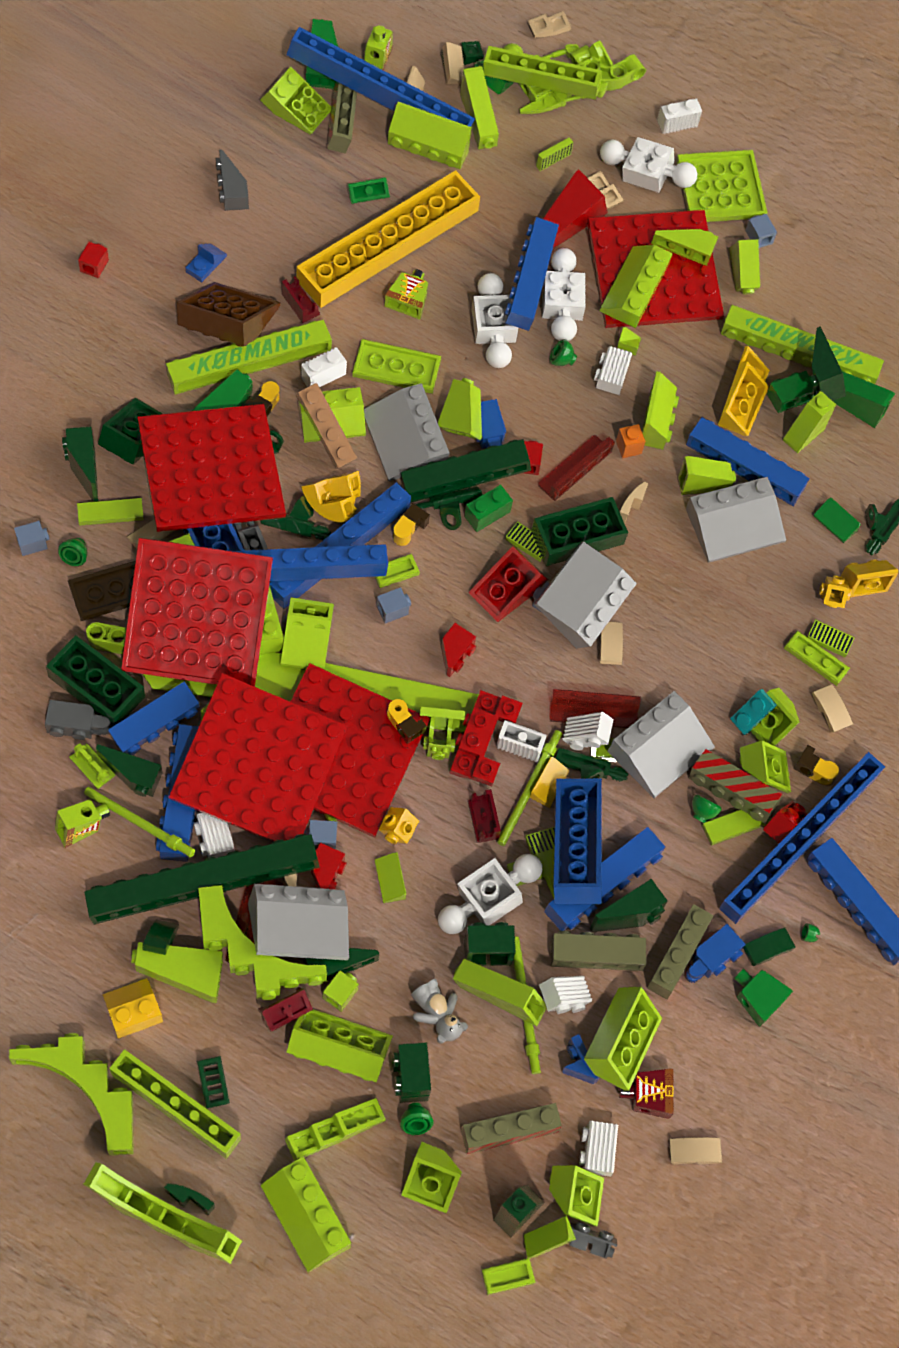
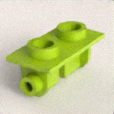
M78 744L74 747L75 753L69 758L97 789L116 776L88 744L83 746Z

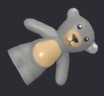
M436 978L412 992V998L425 1012L414 1013L413 1019L421 1023L436 1024L438 1043L454 1041L460 1037L463 1031H466L468 1025L460 1022L456 1016L451 1015L457 1002V994L452 993L446 1002L445 997L440 993Z

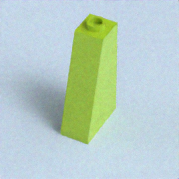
M478 66L463 69L460 96L466 114L475 118L471 127L478 149L495 147L498 143L499 133L483 68Z
M138 942L137 949H133L131 963H135L137 972L209 1002L217 1003L223 951L169 945L166 955L144 951L143 942Z
M463 959L454 972L453 980L461 989L534 1026H538L547 1009L545 1002L534 988L466 959Z

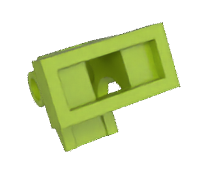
M420 707V716L430 717L429 736H424L423 750H427V757H432V759H449L450 752L455 750V739H451L453 719L464 720L465 711ZM434 726L447 727L446 740L433 739Z

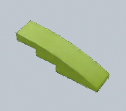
M375 1098L338 1112L331 1118L311 1125L308 1129L289 1135L285 1138V1142L293 1160L296 1161L303 1156L307 1157L384 1122L386 1118Z

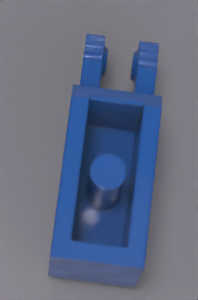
M497 399L481 402L482 438L481 440H475L480 443L481 449H487L493 445L500 446L503 444L506 428Z
M728 924L723 926L696 949V952L693 954L694 964L690 966L685 975L687 981L695 983L704 975L707 978L713 974L717 977L727 968L725 966L727 962L731 960L734 963L743 955L741 950L746 944Z

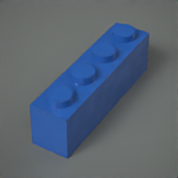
M184 681L110 728L108 732L121 752L133 755L147 741L152 743L160 737L159 734L164 730L171 731L179 725L178 721L185 717L189 719L196 715L200 705Z

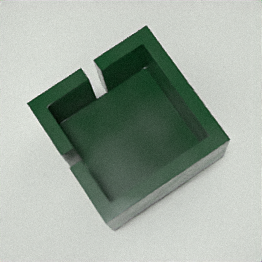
M481 922L471 924V926L467 927L464 938L465 959L480 966H486V954H490V966H511L516 953L515 926L508 925L506 922L495 923V925H485V923Z
M427 1042L398 1044L397 1052H393L392 1058L393 1073L397 1072L398 1076H395L394 1082L395 1096H399L400 1103L428 1101L431 1093Z

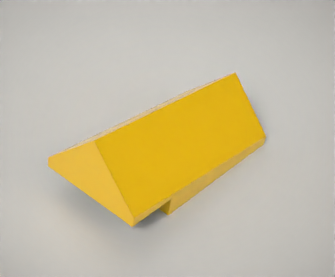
M749 346L744 348L718 426L743 436L749 435L769 388L765 381L770 370Z

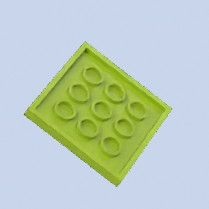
M753 150L677 155V165L682 162H688L697 170L695 183L688 188H683L687 211L705 210L707 222L751 219L756 215L768 214Z

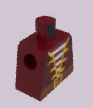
M673 1069L638 1072L629 1091L619 1088V1098L632 1099V1110L635 1112L670 1119L674 1114Z

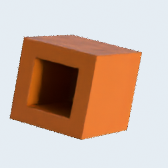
M640 425L619 428L616 443L621 457L627 458L642 454L646 441Z

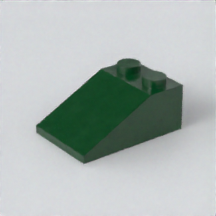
M820 326L816 329L812 360L813 375L810 376L814 386L812 390L815 396L822 391L828 398L834 401L846 396L844 377Z
M134 398L103 424L98 445L134 465L143 457L138 417L161 415L163 413Z
M92 427L66 428V437H62L65 461L69 460L71 470L91 500L98 502L96 456Z
M650 879L596 914L590 930L592 932L643 927L647 923L652 925L661 918L660 915L665 911L664 907L668 900L654 881Z

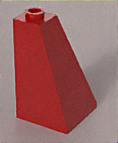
M578 169L543 218L544 220L559 224L553 248L588 227L589 218L605 216L607 214L605 196Z

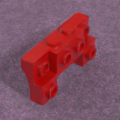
M480 690L472 714L467 713L463 725L467 726L464 734L459 733L455 745L459 746L450 774L492 787L501 763L488 759L484 755L497 720L516 723L523 703L503 695L498 697Z

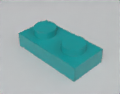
M760 689L730 719L746 735L777 705L763 689Z

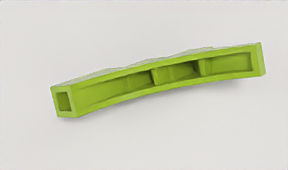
M222 885L198 888L204 949L209 948L211 951H218L228 946L230 973L246 975L249 971H254L257 998H262L263 1000L275 999L276 996H280V986L295 988L299 984L308 983L310 986H316L327 980L326 965H303L288 962L274 956L256 955L255 944L241 932L231 917L225 903Z
M68 1033L64 1037H58V1047H55L54 1044H42L40 1048L18 1045L16 1049H9V1059L12 1065H32L48 1069L67 1078L85 1093L94 1104L102 1119L109 1155L134 1154L132 1091H128L127 1088H115L113 1092H109L107 1063L103 1064V1061L100 1060L89 1061L88 1064H85V1042L83 1036H79L76 1033Z
M95 1162L83 1184L108 1201L109 1205L122 1214L143 1221L157 1232L176 1238L192 1250L231 1264L242 1243V1240L228 1230L203 1221L164 1202L127 1181L101 1163Z

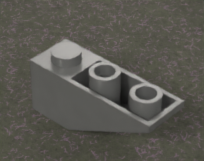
M219 150L220 158H216L217 170H221V174H218V186L223 187V190L219 191L220 203H224L225 211L249 209L247 180L225 152Z

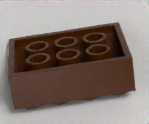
M214 282L177 302V325L185 327L187 330L201 332L205 336H213L221 341H229L243 347L257 339L279 309L280 302Z

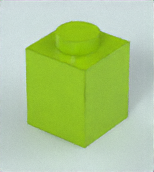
M339 971L324 990L323 999L342 1012L358 991L359 984L357 979L348 972L344 974L342 971Z

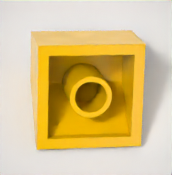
M874 559L862 564L856 562L845 566L841 577L848 581L849 588L852 589L850 597L888 592L899 572L887 560L878 561Z
M147 978L102 994L118 1039L163 1022L162 1014Z

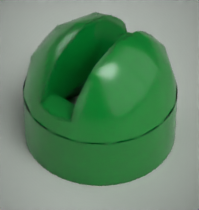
M806 923L801 933L802 941L816 942L819 939L816 937V934L820 935L819 928Z

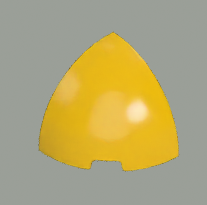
M359 471L318 480L301 486L308 503L318 514L334 522H346L352 518L357 510L354 504L355 499L360 497L361 494Z

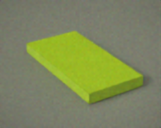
M361 339L352 377L403 388L422 384L426 393L433 394L441 356Z

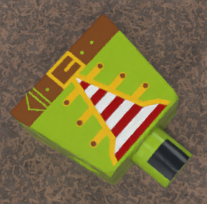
M374 26L366 45L364 61L383 71L393 48V32L391 30L385 29L383 26ZM376 52L379 54L378 58H374Z
M415 269L412 275L401 273L385 295V307L421 319L428 290V282L423 280L424 272Z
M86 800L58 810L55 831L63 846L66 848L99 831L100 821L110 816L109 809L106 804L95 807L91 800Z

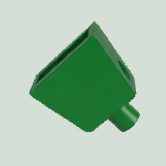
M742 969L734 978L743 987L737 999L759 1027L765 1023L793 992L792 989L764 970H761L753 978L747 971Z

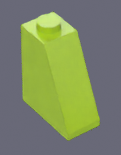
M738 240L729 248L736 292L742 291L744 295L754 294V291L760 288L758 240Z
M462 378V381L453 379L438 425L448 433L481 440V390L473 385L474 382L466 378Z
M820 391L803 408L783 438V441L796 453H799L825 430L836 404Z
M685 456L678 475L681 495L708 493L731 487L736 482L735 471H732L729 462Z

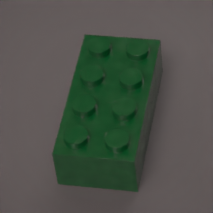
M613 497L534 518L531 528L546 566L567 561L581 542H585L599 552L624 545L629 533Z
M76 635L46 666L48 677L81 703L90 705L97 715L109 718L111 726H115L126 719L145 698L143 685Z

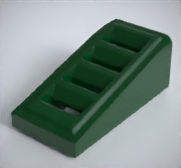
M221 1056L196 1061L206 1109L230 1104ZM216 1064L217 1069L204 1072L203 1067ZM219 1075V1079L210 1081L205 1079L206 1076ZM221 1084L219 1089L210 1091L207 1089V1086ZM223 1093V1098L209 1099L210 1095Z

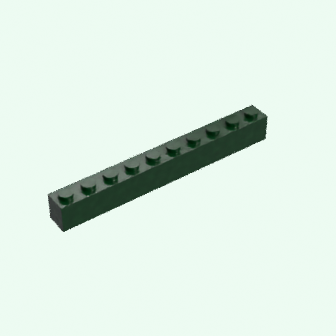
M299 834L293 839L276 840L270 845H256L246 851H232L227 853L226 856L218 858L208 857L202 862H189L174 869L164 868L158 873L150 875L141 874L131 880H117L107 886L97 885L90 890L84 891L89 918L93 925L198 899V888L222 885L223 892L320 868L312 834Z

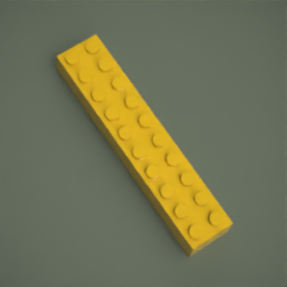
M455 170L296 267V277L299 279V284L316 304L322 308L478 212L480 196Z

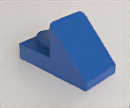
M199 244L198 255L187 265L186 273L202 283L227 257V254L212 244Z
M578 1034L570 1038L569 1046L567 1047L571 1059H576V1062L565 1066L562 1073L595 1084L600 1077L594 1075L585 1062L584 1058L587 1049Z

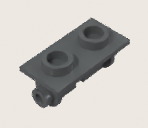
M581 1222L576 1224L570 1223L576 1240L569 1242V1246L586 1251L588 1243H591L593 1245L590 1253L605 1259L613 1257L615 1249L611 1245L617 1247V1239L613 1238L614 1235L604 1230H600L598 1233L590 1230L591 1227Z

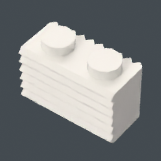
M697 99L660 106L657 122L663 134L687 128L690 129L691 127L694 128V126L697 127L699 124L702 109Z
M609 346L607 353L603 352L599 364L603 365L602 369L597 368L594 380L598 381L596 388L620 395L632 353Z
M338 348L331 349V351H327L323 355L320 354V357L317 356L313 360H309V362L302 363L301 379L307 387L315 383L321 387L346 375L347 362Z
M604 712L568 717L562 739L574 750H583L584 747L599 748L601 744L609 743L613 719Z
M505 720L496 747L506 752L509 751L510 754H517L518 757L522 756V758L526 757V759L530 758L531 761L538 762L547 735Z
M204 813L196 814L197 822L193 823L196 835H201L203 842L199 843L202 856L218 858L235 851L228 823Z
M552 977L539 984L547 1011H556L557 1014H562L569 1010L576 1013L586 1009L585 1005L592 1002V998L590 997L589 989H587L588 985H586L584 980L585 977Z
M589 1121L587 1127H583L581 1141L585 1142V1150L580 1151L579 1165L583 1166V1169L596 1175L612 1176L618 1132L617 1124Z

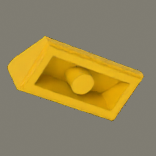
M551 757L533 788L530 798L550 808L556 797V779H566L570 770Z

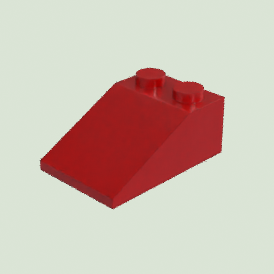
M512 546L468 593L499 622L532 597L539 586L542 587L548 581V578L521 551Z

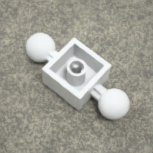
M637 137L630 152L626 151L624 146L617 140L606 141L600 149L601 159L606 164L616 165L621 161L625 162L622 167L623 182L659 193L667 176L672 177L674 183L681 188L692 186L697 179V170L691 163L682 162L677 166L673 165L674 148Z
M560 248L553 253L551 265L555 271L546 272L542 287V318L555 319L551 326V332L558 341L562 339L570 341L574 338L577 332V325L574 320L582 321L585 311V273L571 272L575 268L577 260L574 252L567 248Z
M488 273L483 275L478 281L477 287L481 296L473 297L472 318L475 343H491L486 351V360L494 368H503L510 363L512 358L511 349L505 343L516 342L518 327L506 324L508 315L504 313L508 302L511 303L512 299L509 298V295H500L503 291L501 278L496 274Z
M523 854L515 860L513 871L507 874L494 858L457 883L459 894L465 900V903L460 907L448 905L440 911L438 924L441 930L447 934H458L464 930L467 918L472 914H475L481 923L491 925L523 903L522 893L516 884L519 882L532 883L538 880L542 874L541 861L532 854Z

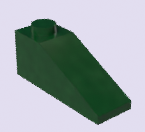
M97 744V755L135 794L143 797L147 795L153 797L162 776V765Z
M349 948L348 960L304 958L303 962L305 965H326L327 980L322 982L324 983L334 979L339 971L345 974L346 972L349 973L379 960L378 950Z

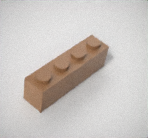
M315 383L298 392L296 395L335 468L338 469L355 460L357 457L318 384Z

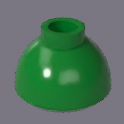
M566 339L558 341L550 354V363L554 366L573 365L577 359L572 344Z
M81 538L67 539L58 547L59 557L70 566H82L87 560L88 551L84 540Z
M698 794L693 796L692 809L695 813L693 818L705 823L706 820L713 819L721 812V806Z
M417 1102L408 1105L400 1120L402 1131L410 1135L424 1134L434 1124L431 1113Z

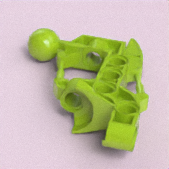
M600 40L593 43L590 48L587 45L579 47L577 44H567L564 49L543 56V58L550 59L566 55L575 65L602 70L598 98H602L606 91L623 88L627 84L640 79L646 73V68L635 54L629 55L624 60L613 65ZM514 43L507 44L502 48L524 53L522 47ZM518 83L532 102L521 108L520 114L543 113L564 107L568 101L585 99V97Z

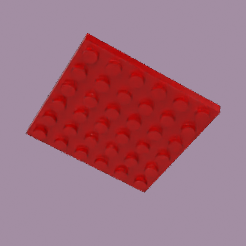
M705 210L589 218L588 227L601 306L633 246L652 245L654 234L658 230L701 229L709 231ZM713 252L707 266L673 253L670 263L637 326L723 319L724 311ZM603 313L605 328L629 326Z
M264 404L138 417V427L157 532L286 517Z
M139 538L121 670L216 685L223 673L255 687L273 557Z
M309 663L290 702L347 725L313 810L331 816L337 821L375 838L423 734L407 744L387 716L388 706L392 700ZM408 708V712L416 722L422 719L428 725L429 717L420 716V713Z
M222 673L168 799L272 842L293 839L295 836L303 834L347 725Z

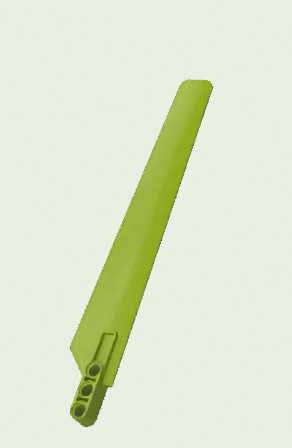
M99 622L91 623L86 629L88 644L96 650L123 655L127 628ZM94 634L102 635L99 638L92 637ZM116 638L123 639L121 642H114ZM274 652L260 655L255 687L291 701L306 669L280 665L281 653ZM325 663L324 670L392 701L401 699L406 702L409 709L420 713V707L465 711L466 717L467 713L472 714L479 695ZM142 674L151 688L170 691L185 681L193 695L212 697L217 686L216 684ZM453 719L452 732L464 733L467 727L463 725L464 720ZM434 726V729L447 731V727Z

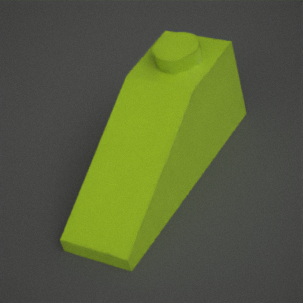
M701 229L658 230L655 232L651 244L707 266L719 236Z

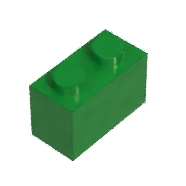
M807 371L795 372L787 378H779L771 382L767 396L777 413H781L808 403L815 397L812 390L814 386Z
M499 485L468 503L464 517L477 533L510 513L513 499L502 485Z

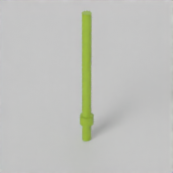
M555 730L549 742L544 745L541 752L542 756L497 841L499 845H506L530 798L533 788L549 759L554 757L557 751L556 746L562 736V732Z
M91 787L85 789L84 794L101 805L106 804L108 809L166 843L167 847L174 851L178 850L189 857L194 855L195 849L183 843L180 837L168 834Z
M515 937L516 953L513 960L516 979L518 982L527 985L519 937ZM523 1020L527 1042L525 1050L526 1056L529 1057L531 1073L533 1075L540 1074L541 1069L538 1057L540 1049L539 1044H536L534 1026Z

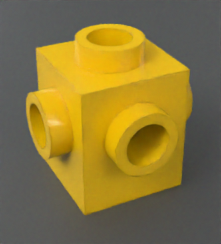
M837 575L833 577L827 576L825 583L822 582L820 585L819 595L822 597L823 604L833 608H845L846 600L849 601L852 589L849 588L848 581L844 577Z
M390 807L379 831L392 844H407L419 820L406 808Z

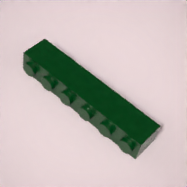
M524 439L511 440L507 444L500 446L493 445L481 451H471L459 457L452 456L444 461L430 462L422 467H411L401 472L405 490L411 496L410 503L531 471V465Z

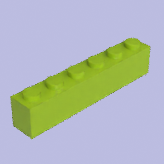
M488 46L484 59L485 76L589 99H597L601 85L602 70Z
M125 1049L109 1068L114 1078L226 1160L241 1141V1134Z

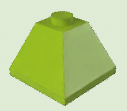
M780 688L771 689L767 692L768 696L777 706L751 730L759 741L763 740L774 746L800 723L793 702Z
M763 740L740 747V764L742 769L769 786L786 793L791 792L785 750Z
M421 1142L401 1196L447 1213L462 1171L444 1150Z
M576 1165L552 1166L549 1191L563 1213L592 1226H598L604 1178Z

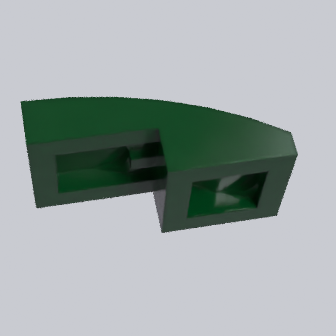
M479 41L461 42L464 66L484 58ZM442 49L440 55H441V58H442V61H443V64H444L443 49Z
M156 919L143 942V950L166 955L169 945L174 941L179 924Z
M785 927L759 937L744 946V950L753 966L768 962L774 957L796 948Z
M167 1183L164 1187L165 1192L183 1207L191 1200L208 1215L215 1209L214 1202L193 1189Z

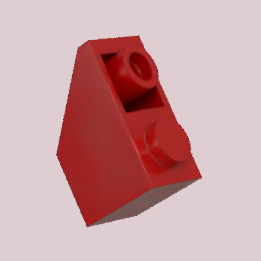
M454 623L442 638L441 650L448 677H451L454 672L458 673L461 670L465 657H470L477 647L475 645L476 636L457 623Z
M792 801L780 809L763 830L779 844L808 814L802 805Z
M320 842L316 850L320 868L312 869V876L317 888L336 889L337 882L335 880L338 874H343L347 866V862H344L345 853Z

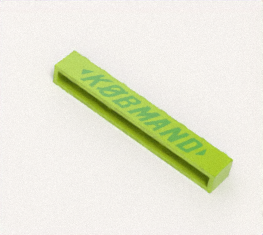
M731 305L721 335L812 368L816 335ZM827 339L843 372L873 384L876 383L884 362L883 359Z
M324 320L312 321L306 325L293 326L288 330L272 332L269 335L257 337L256 340L250 342L247 346L240 347L233 343L230 346L214 348L202 354H193L184 359H175L166 363L167 376L176 395L225 381L236 370L243 374H250L331 351L332 338Z

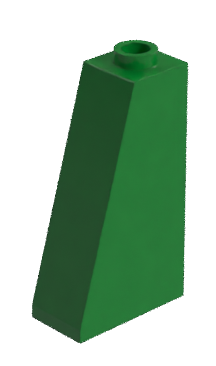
M313 19L311 33L338 47L332 21ZM307 66L306 82L311 87L334 89L335 80Z
M239 370L234 371L192 411L245 406L246 401L253 393L252 379Z
M843 372L846 396L833 402L875 428L884 417L895 393Z

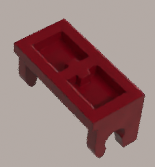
M294 276V281L291 284L285 279L282 281V295L300 321L305 323L319 316L320 312L318 311L317 304L311 301L300 286L299 279Z
M492 789L485 790L484 794L480 796L473 793L467 802L476 842L498 840L501 829Z
M301 987L296 988L295 993L266 1008H258L263 1017L264 1025L271 1032L313 1010L305 990Z

